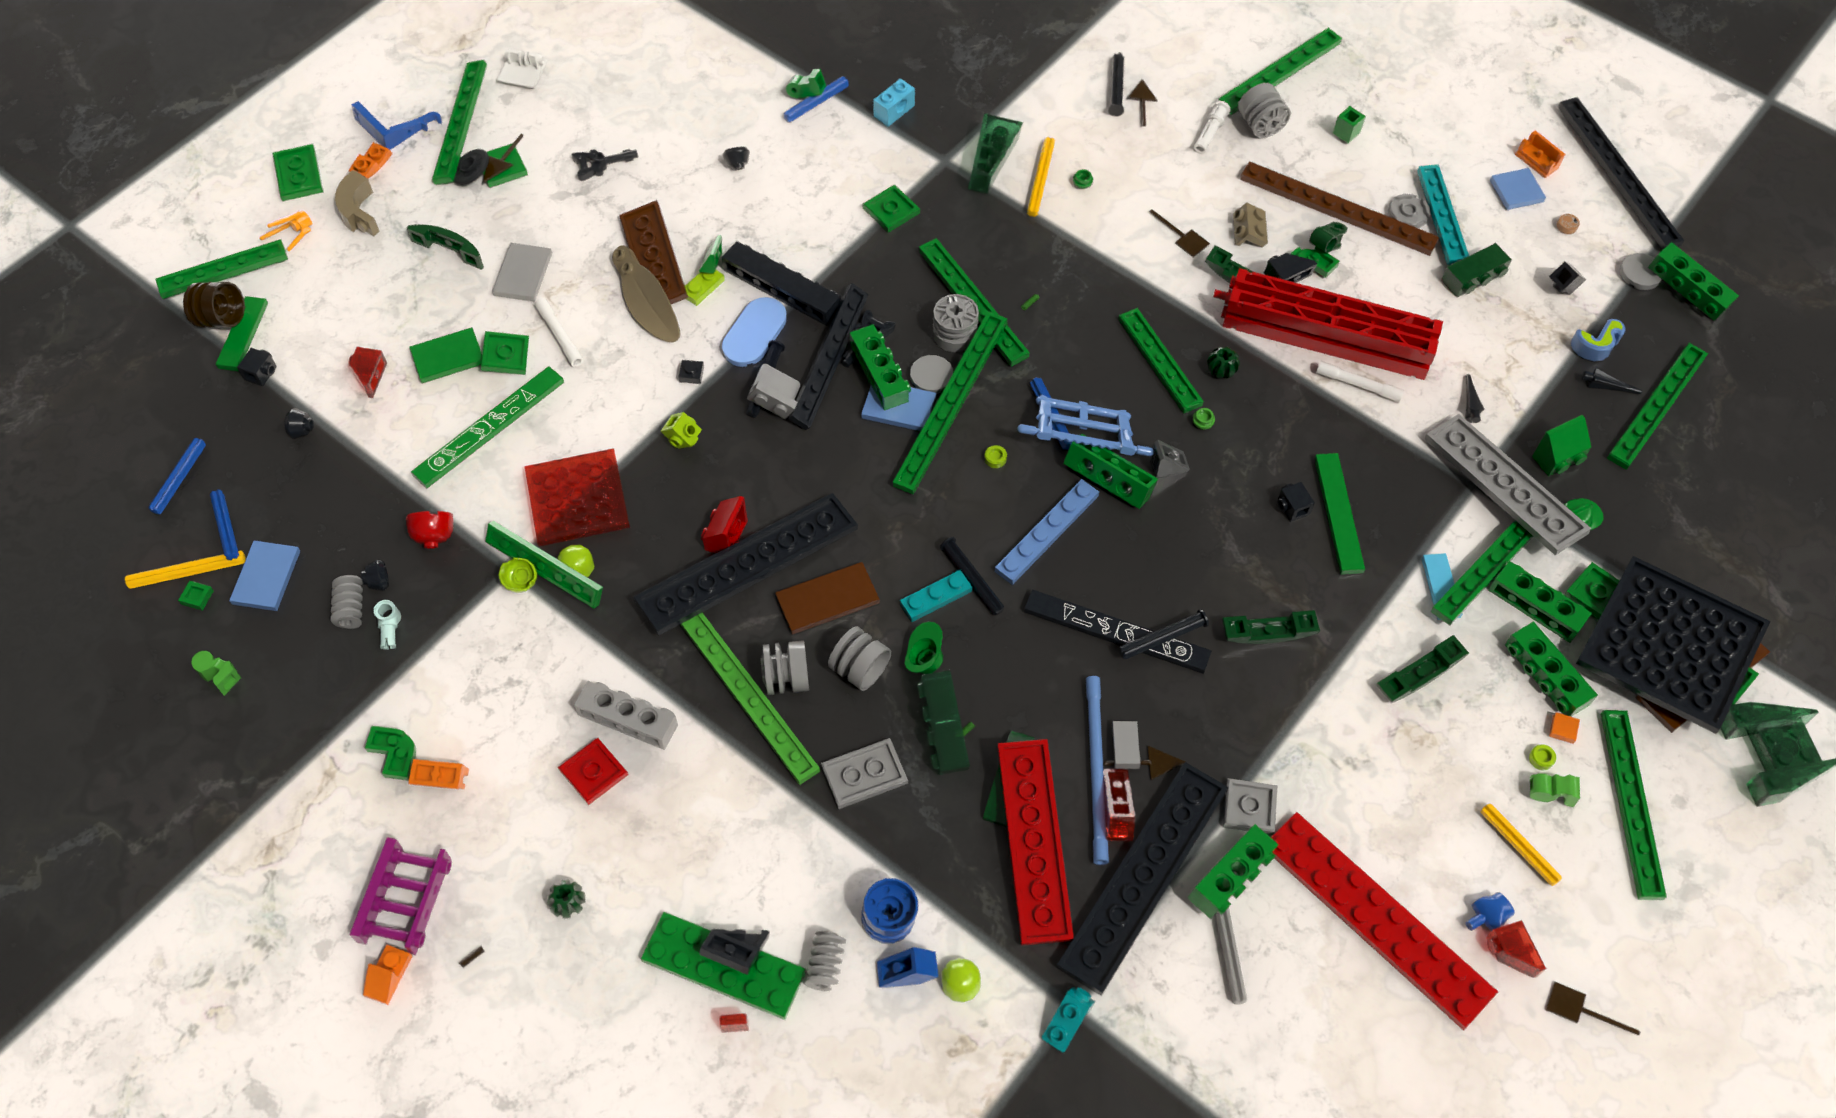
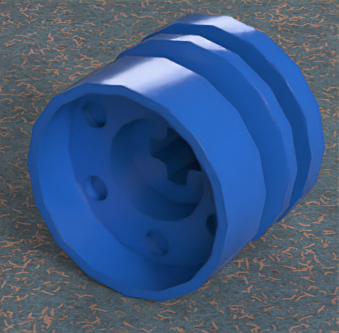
M885 878L875 882L868 889L863 902L861 922L865 932L873 940L884 944H894L903 940L911 932L918 913V898L915 891L906 882L897 878ZM885 911H889L893 917L888 919V916L884 915Z

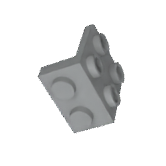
M763 364L759 369L747 399L786 419L794 411L798 403L795 401V398L800 388V383L777 369Z

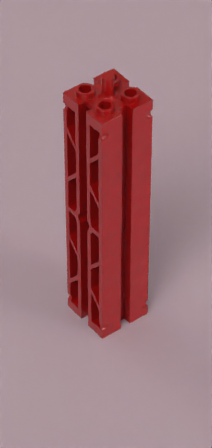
M1241 268L1238 270L1237 277L1232 276L1229 286L1231 289L1228 292L1217 289L1214 291L1213 298L1225 300L1221 318H1225L1222 327L1234 328L1236 331L1410 377L1415 376L1421 380H1425L1430 365L1436 356L1438 339L1443 326V321L1431 320L1426 316L1256 272L1250 273L1248 270Z

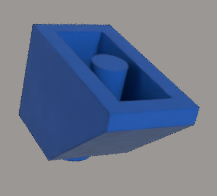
M913 947L877 961L880 988L920 985L939 977L935 951Z

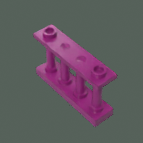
M387 837L350 932V936L356 943L367 945L369 937L375 935L406 942L404 947L411 955L416 956L418 948H421L424 944V932L445 874L448 875L451 870L452 860L447 851L440 849L437 859L406 853L397 839ZM403 862L433 870L428 883L395 876L394 871L397 864ZM394 886L421 892L424 895L420 906L415 907L385 900L387 889ZM383 910L415 917L410 932L376 925L375 921L378 913Z

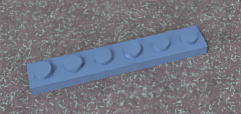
M1081 479L995 567V572L1013 585L1099 496V491Z

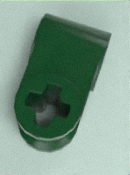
M1331 222L1322 227H1317L1312 232L1309 243L1325 253L1340 249L1342 237L1347 233L1348 228L1339 222Z

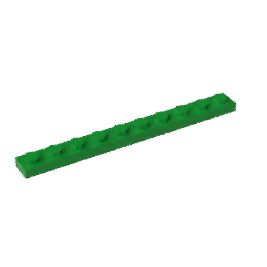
M989 311L986 313L896 475L893 487L914 495L1007 325V318Z

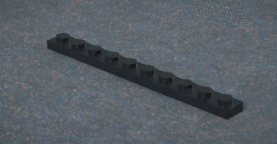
M1575 97L1561 101L1558 106L1559 110L1661 249H1665L1671 242L1677 247L1681 246L1684 239L1580 99Z

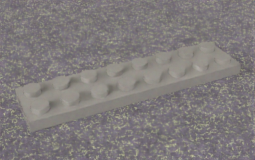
M1460 414L1426 433L1425 440L1554 555L1559 554L1589 534L1591 528Z

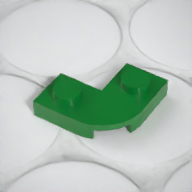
M1298 247L1291 253L1292 255L1315 260L1317 266L1314 271L1325 278L1338 267L1340 262L1329 253H1325L1317 247L1314 250Z
M371 726L365 749L367 752L388 755L382 772L384 778L409 781L412 762L416 758V746L413 740L403 730Z

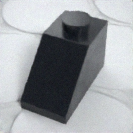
M1284 253L1280 256L1275 255L1267 261V266L1263 273L1297 283L1310 277L1317 263L1315 260Z

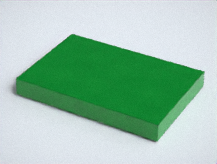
M313 144L273 152L282 201L324 192L316 150Z
M473 327L409 346L422 384L480 366L482 363V352Z

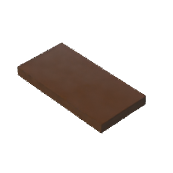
M863 562L775 592L792 635L880 603V599Z

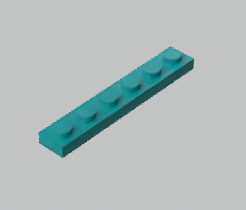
M1439 164L1419 166L1417 173L1427 204L1430 207V213L1447 265L1449 266L1468 257L1469 254Z

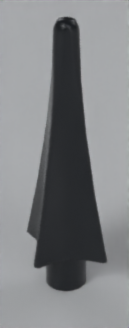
M1597 368L1594 373L1585 371L1582 376V380L1590 382L1588 388L1642 394L1641 389L1626 384Z
M1467 374L1465 418L1471 417L1473 423H1478L1481 421L1480 414L1485 409L1477 395L1471 375Z

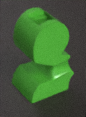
M200 651L192 658V666L199 676L205 681L213 680L224 696L241 679L230 661H224L219 657L215 659L208 651Z
M1533 774L1530 776V797L1540 802H1551L1559 797H1564V804L1574 808L1580 799V777L1572 775L1560 776L1558 774L1551 777L1547 774Z

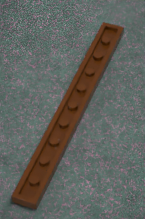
M1249 161L1241 174L1240 180L1428 256H1431L1438 242L1439 236Z

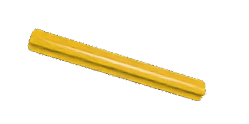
M1046 137L1044 139L1027 209L1028 216L1036 217L1038 215L1055 145L1054 138Z
M240 550L238 551L239 556L237 559L227 560L224 554L127 575L125 576V583L129 589L244 564L246 557L244 552Z

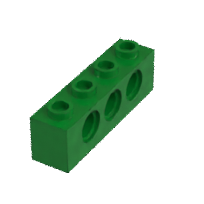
M1672 242L1648 266L1651 271L1714 321L1739 297L1738 294Z
M874 324L850 332V346L885 411L909 402L911 388L909 382L903 380L899 364L894 363L891 349L889 347L886 348L882 332H878Z
M1073 441L1063 463L1073 471L1082 474L1093 483H1097L1138 509L1149 500L1158 481V478L1109 449L1100 448L1099 446L1093 447L1090 444H1076Z
M1508 561L1488 590L1569 643L1572 642L1592 614L1584 606L1575 603L1562 592L1556 591L1544 583L1543 580L1531 575L1521 566L1511 561Z
M1534 621L1513 633L1506 642L1505 646L1510 655L1520 662L1524 671L1532 676L1538 683L1541 691L1550 697L1555 703L1556 708L1564 715L1574 716L1590 706L1598 696Z
M1254 824L1200 881L1187 898L1210 919L1217 912L1222 915L1231 905L1228 900L1232 896L1237 899L1247 888L1243 884L1247 880L1252 883L1261 873L1258 868L1262 864L1267 867L1276 855L1273 851L1279 844ZM1216 886L1222 888L1224 892L1220 891Z

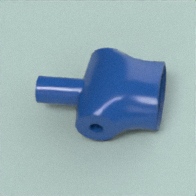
M1497 892L1475 901L1471 906L1477 915L1466 921L1465 924L1470 931L1485 924L1491 932H1495L1515 914V911L1509 900L1502 893Z

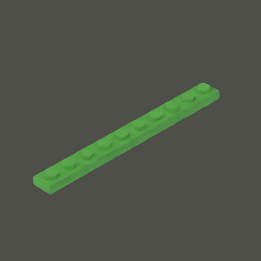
M701 613L680 624L798 784L801 785L819 773V766L705 615Z

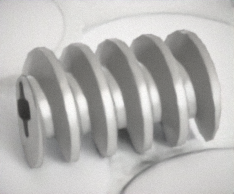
M344 575L334 579L332 582L331 622L337 627L355 629L362 625L360 620L362 612L360 610L362 609L361 601L363 596L361 593L363 588L361 585L363 581L360 577Z
M819 931L815 933L816 936L813 938L814 947L811 948L812 957L809 958V965L811 967L807 969L809 977L805 979V985L815 990L830 991L832 990L830 985H836L839 982L832 977V975L840 974V969L834 967V964H842V959L836 957V954L844 953V949L838 947V944H845L846 939L835 933Z

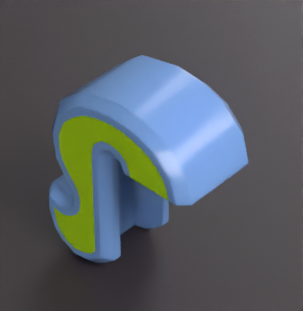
M1608 319L1597 339L1593 335L1578 329L1571 340V347L1576 354L1585 359L1602 361L1609 356L1613 347L1618 345L1625 332V325L1620 320Z

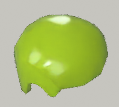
M570 545L559 553V561L586 577L590 576L594 570L592 554L589 549L582 545Z
M516 557L503 563L498 574L501 584L507 590L514 593H522L532 588L537 581L538 575L535 566L528 559Z
M962 958L951 960L942 970L943 992L951 1000L966 1002L972 1000L979 992L981 975L979 968L971 960Z

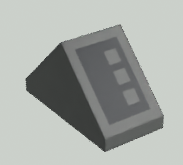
M1159 440L1154 442V454L1150 457V461L1156 478L1185 473L1190 470L1183 451Z

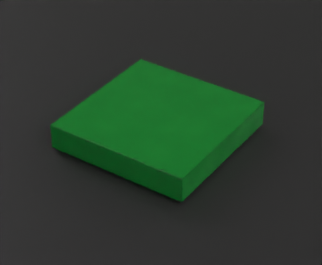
M513 143L487 151V153L491 157L501 159ZM516 147L505 159V162L511 163L513 166L488 180L489 188L528 175Z
M895 184L863 203V209L887 233L920 214V208Z
M485 331L481 371L526 375L529 336Z

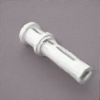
M1223 101L1215 102L1212 113L1207 117V125L1194 146V150L1197 153L1204 154L1215 132L1223 126L1225 116L1231 111L1227 103Z

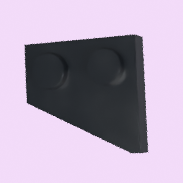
M712 929L700 948V955L748 975L769 939L770 931L761 930V934H746L745 930L735 929L727 931L725 929Z

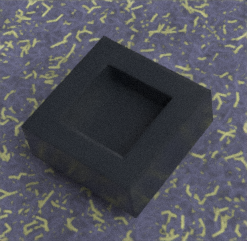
M682 360L678 377L679 382L701 384L704 362Z

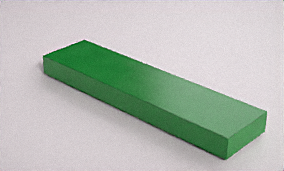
M245 296L244 316L241 322L232 327L216 362L218 369L239 371L237 367L247 354L267 308L268 302L265 298Z

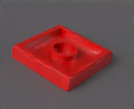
M596 738L558 767L562 775L588 805L628 776L627 770L599 738Z

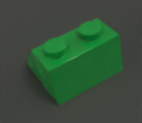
M1580 415L1547 431L1532 457L1548 476L1555 473L1561 474L1573 464L1579 465L1587 459L1586 455L1591 449V442L1585 417Z

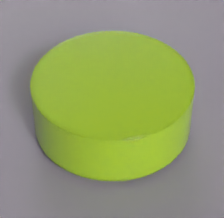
M998 445L990 446L985 451V463L991 468L1004 466L1007 461L1006 450Z
M1540 744L1532 749L1529 754V760L1536 769L1548 770L1556 762V753L1551 747Z

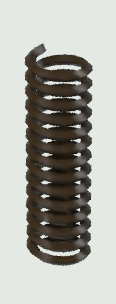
M481 946L476 951L474 950L470 956L468 955L459 964L463 968L464 966L466 967L485 952L483 947Z

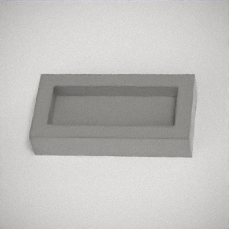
M1113 721L1112 735L1115 769H1139L1140 751L1137 721Z

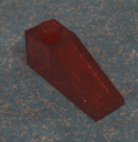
M1103 769L1107 839L1133 841L1135 812L1128 769Z

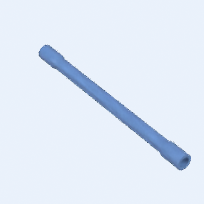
M1089 676L1086 678V698L1088 700L1094 831L1093 860L1094 864L1105 865L1109 863L1108 840L1106 838L1100 712L1101 686L1098 676Z

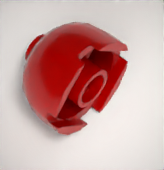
M422 511L408 514L406 526L410 538L418 544H424L426 549L438 548L439 543H444L451 537L454 526L452 513L437 511L438 514H430V511Z

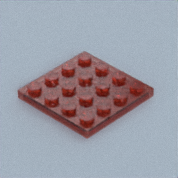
M614 448L524 466L538 546L630 528Z

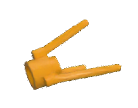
M298 211L293 215L269 223L267 225L268 228L280 224L283 225L260 236V240L271 237L291 226L296 232L301 231L287 247V251H291L304 235L311 231L309 226L312 225V221L307 213Z

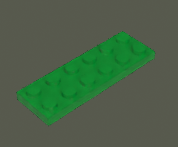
M663 912L641 957L642 962L786 1020L806 974V968L761 951L748 975L700 955V948L711 930Z

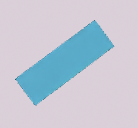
M1446 553L1429 554L1422 557L1433 605L1454 585Z

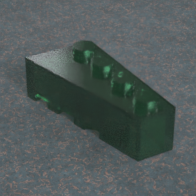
M984 113L968 189L983 193L989 192L1019 139L1023 122Z
M951 671L921 675L920 682L917 683V690L924 706L922 707L923 719L928 724L929 730L926 731L928 744L933 746L934 755H931L933 769H938L939 775L968 770L970 763Z

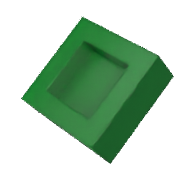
M189 581L178 601L181 605L203 611L214 590L211 586Z

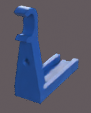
M359 101L351 104L355 120L381 146L390 150L420 130L428 131L427 123L435 120L438 124H442L439 113L429 112L417 119L389 127L388 130Z

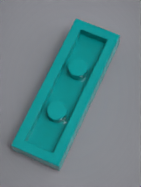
M959 570L901 599L900 605L910 621L914 622L972 592V586L962 571Z

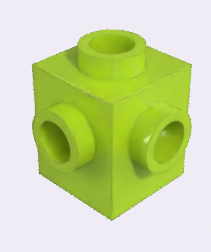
M681 412L671 415L661 432L669 439L671 445L681 449L692 447L698 441L697 436L702 429L692 417Z

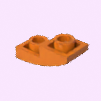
M373 142L364 156L360 154L357 156L348 171L355 170L366 178H370L381 169L393 153L390 149Z

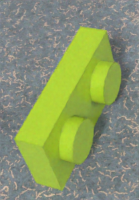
M717 270L714 274L700 272L685 286L689 297L686 299L698 306L725 281L724 274Z

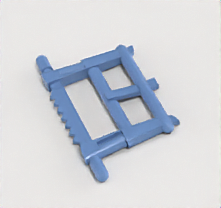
M1040 394L1036 398V403L1039 405V412L1036 416V419L1039 420L1038 428L1020 424L1017 427L1019 433L1037 435V438L1042 440L1057 438L1060 441H1074L1076 444L1083 443L1084 445L1090 444L1093 447H1107L1109 450L1117 449L1121 454L1130 456L1135 453L1145 456H1152L1154 454L1153 448L1139 445L1134 446L1131 438L1133 432L1129 423L1131 415L1126 410L1118 411L1090 406L1087 402L1082 401L1074 403L1048 398ZM1051 407L1079 412V418L1051 413ZM1088 414L1117 419V425L1088 420ZM1052 421L1076 425L1080 429L1085 430L1092 428L1118 433L1119 442L1052 430Z

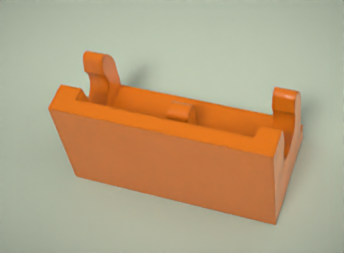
M1535 130L1530 134L1528 140L1525 138L1522 140L1515 155L1543 178H1546L1559 169L1565 153Z
M413 759L408 784L458 790L465 789L463 777L468 776L469 768L458 763Z

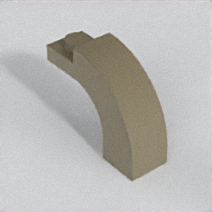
M355 170L348 173L338 185L335 193L336 206L344 224L349 230L354 232L359 228L362 232L375 236L380 232L375 218L359 208L362 202L373 193L368 178Z

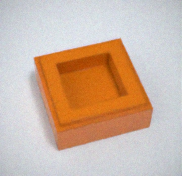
M1555 712L1552 718L1549 737L1574 744L1577 739L1580 719Z

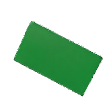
M717 235L707 250L699 272L714 274L722 255L721 235Z

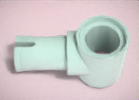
M382 600L374 607V615L378 618V628L381 633L380 648L388 650L390 646V649H395V629L401 620V613L393 602ZM387 610H392L391 615L383 617Z

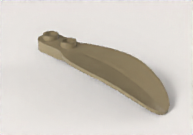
M624 245L617 247L613 252L612 261L621 275L624 299L632 316L644 329L655 337L671 343L678 341L680 338L678 320L661 284L647 268L640 265L631 249Z

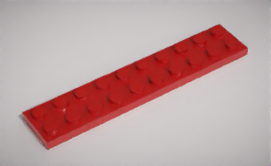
M1298 812L1271 837L1279 844L1273 851L1276 855L1274 859L1463 1031L1499 992Z

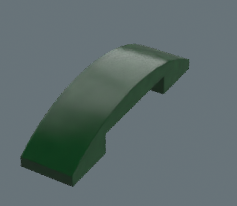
M415 224L407 226L406 229L411 242L428 249L433 243L460 253L464 263L481 270L484 268L478 250L470 241L458 233L432 225Z
M1214 245L1205 260L1207 265L1228 283L1231 282L1232 276L1237 277L1239 268L1248 270L1250 273L1253 272L1231 260L1233 254Z
M1315 610L1292 612L1288 617L1247 620L1246 616L1223 617L1222 619L1227 641L1236 643H1278L1305 638L1320 632Z
M1452 635L1436 645L1433 651L1401 671L1393 672L1376 685L1387 699L1394 703L1434 681L1464 659L1469 652Z
M1011 731L1007 743L1031 741L1035 737ZM999 765L983 820L1007 827Z

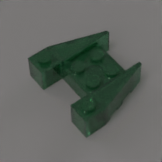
M1757 702L1731 705L1720 728L1725 740L1749 736L1765 772L1758 773L1746 784L1757 807L1780 803L1836 767V758L1822 761L1805 726L1819 713L1817 709Z

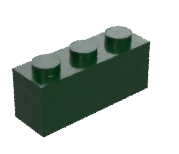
M1494 243L1446 267L1441 281L1456 297L1469 294L1475 288L1481 285L1485 286L1497 277H1503L1508 272L1512 259L1497 243Z

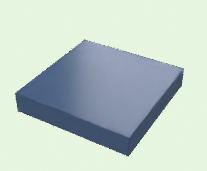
M1529 168L1491 176L1490 182L1506 210L1543 203L1546 199L1545 194Z

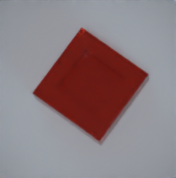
M747 1014L721 1015L720 1027L722 1033L749 1031Z

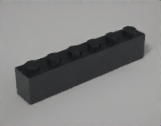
M738 241L722 256L723 270L825 326L833 319L841 302L840 295L835 291L826 289L818 282L811 281L801 273L787 268L784 264L778 263L767 255L761 254L750 246Z

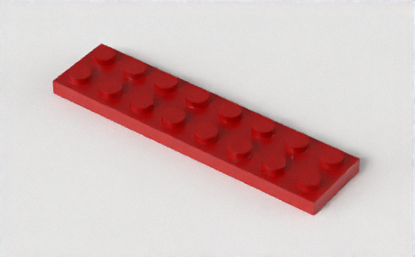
M1048 740L998 743L997 749L1021 946L1072 941L1074 936Z

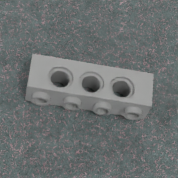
M587 681L574 704L578 716L663 750L666 749L678 726L676 716L669 709H658L646 700L640 699L638 701L631 698L626 692H615L600 682L595 684ZM605 702L611 703L607 707H601V705ZM626 711H633L628 716L622 715ZM649 719L655 720L652 724H644Z

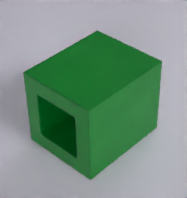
M1349 106L1338 115L1333 134L1349 144L1360 134L1366 116Z

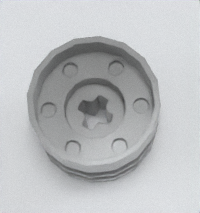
M1270 83L1254 86L1242 96L1238 104L1239 113L1258 138H1267L1278 133L1286 126L1291 117L1290 108L1281 99L1276 88Z
M960 294L947 295L935 304L933 310V338L936 344L945 351L963 352L968 348L978 330V306L967 296Z
M856 626L847 631L836 644L830 655L828 667L835 672L837 671L842 677L848 675V681L861 691H864L871 687L885 670L891 657V650L878 640L871 642L872 637Z
M804 641L788 642L787 653L782 654L779 643H775L776 654L774 655L770 653L769 644L763 645L761 669L768 695H774V684L779 683L780 694H784L786 682H790L794 693L809 691Z

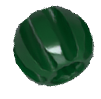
M1218 347L1208 356V370L1219 379L1230 378L1239 369V355L1236 351L1231 350L1230 347Z
M565 879L561 880L560 885L556 886L553 884L549 891L552 894L547 895V905L550 907L551 913L557 917L562 914V918L568 919L571 918L572 913L576 912L579 914L583 910L580 904L585 903V893L582 891V886L574 881L570 884V880ZM568 896L569 899L564 901L563 899Z

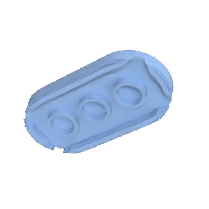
M763 297L753 300L746 306L722 343L723 353L729 363L745 367L747 364L752 363L754 365L764 357L769 349V341L775 340L786 324V310L781 302L773 298Z

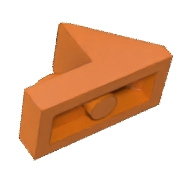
M386 945L376 965L369 963L363 996L388 1005L413 956L406 951Z

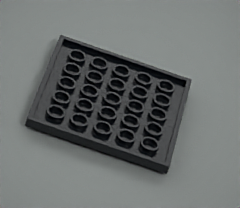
M1633 556L1576 664L1717 734L1771 621Z

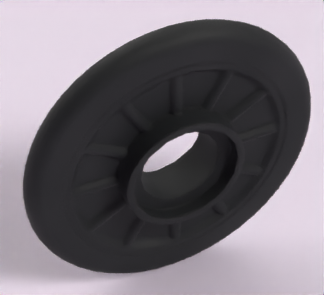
M474 149L464 154L459 160L453 182L457 185H466L479 178L488 166V153L483 149Z

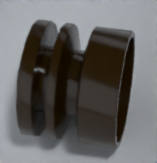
M231 282L193 283L187 288L184 293L183 308L187 319L196 327H234L241 322L244 316L245 302L241 290Z

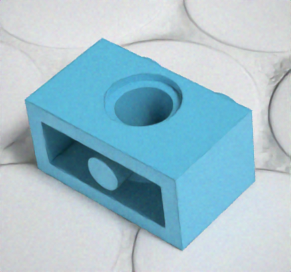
M899 79L873 100L874 117L889 127L915 106V88Z

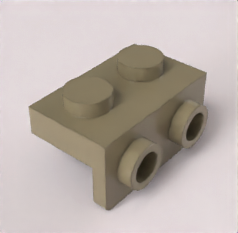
M1246 202L1233 213L1235 244L1240 246L1247 240L1263 248L1268 243L1266 213L1261 208Z

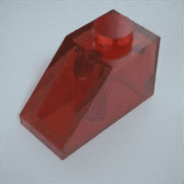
M356 347L354 354L350 356L349 366L368 397L373 398L386 368L387 361L382 350Z
M1522 920L1496 928L1486 937L1487 946L1490 952L1496 956L1498 962L1532 978L1538 977L1546 970Z

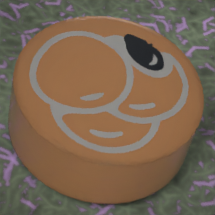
M1572 214L1561 215L1557 222L1558 230L1564 234L1575 233L1580 225L1579 219Z

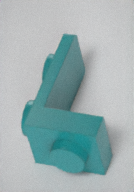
M1072 987L1065 995L1045 1030L1042 1039L1059 1051L1065 1052L1085 1016L1096 1002L1091 999V994L1082 988L1076 989Z

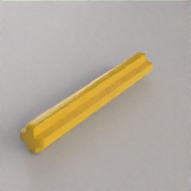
M1487 804L1482 808L1481 814L1551 886L1556 885L1562 879V876L1492 804Z

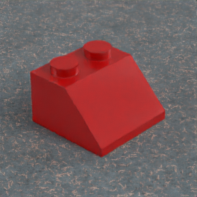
M738 496L721 501L718 508L712 511L711 522L708 528H704L701 535L706 551L716 554L739 541L748 522L744 497Z

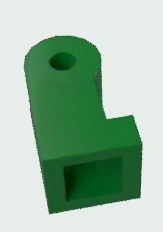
M814 69L809 76L794 75L786 86L787 94L792 98L822 95L826 88V83L821 69Z

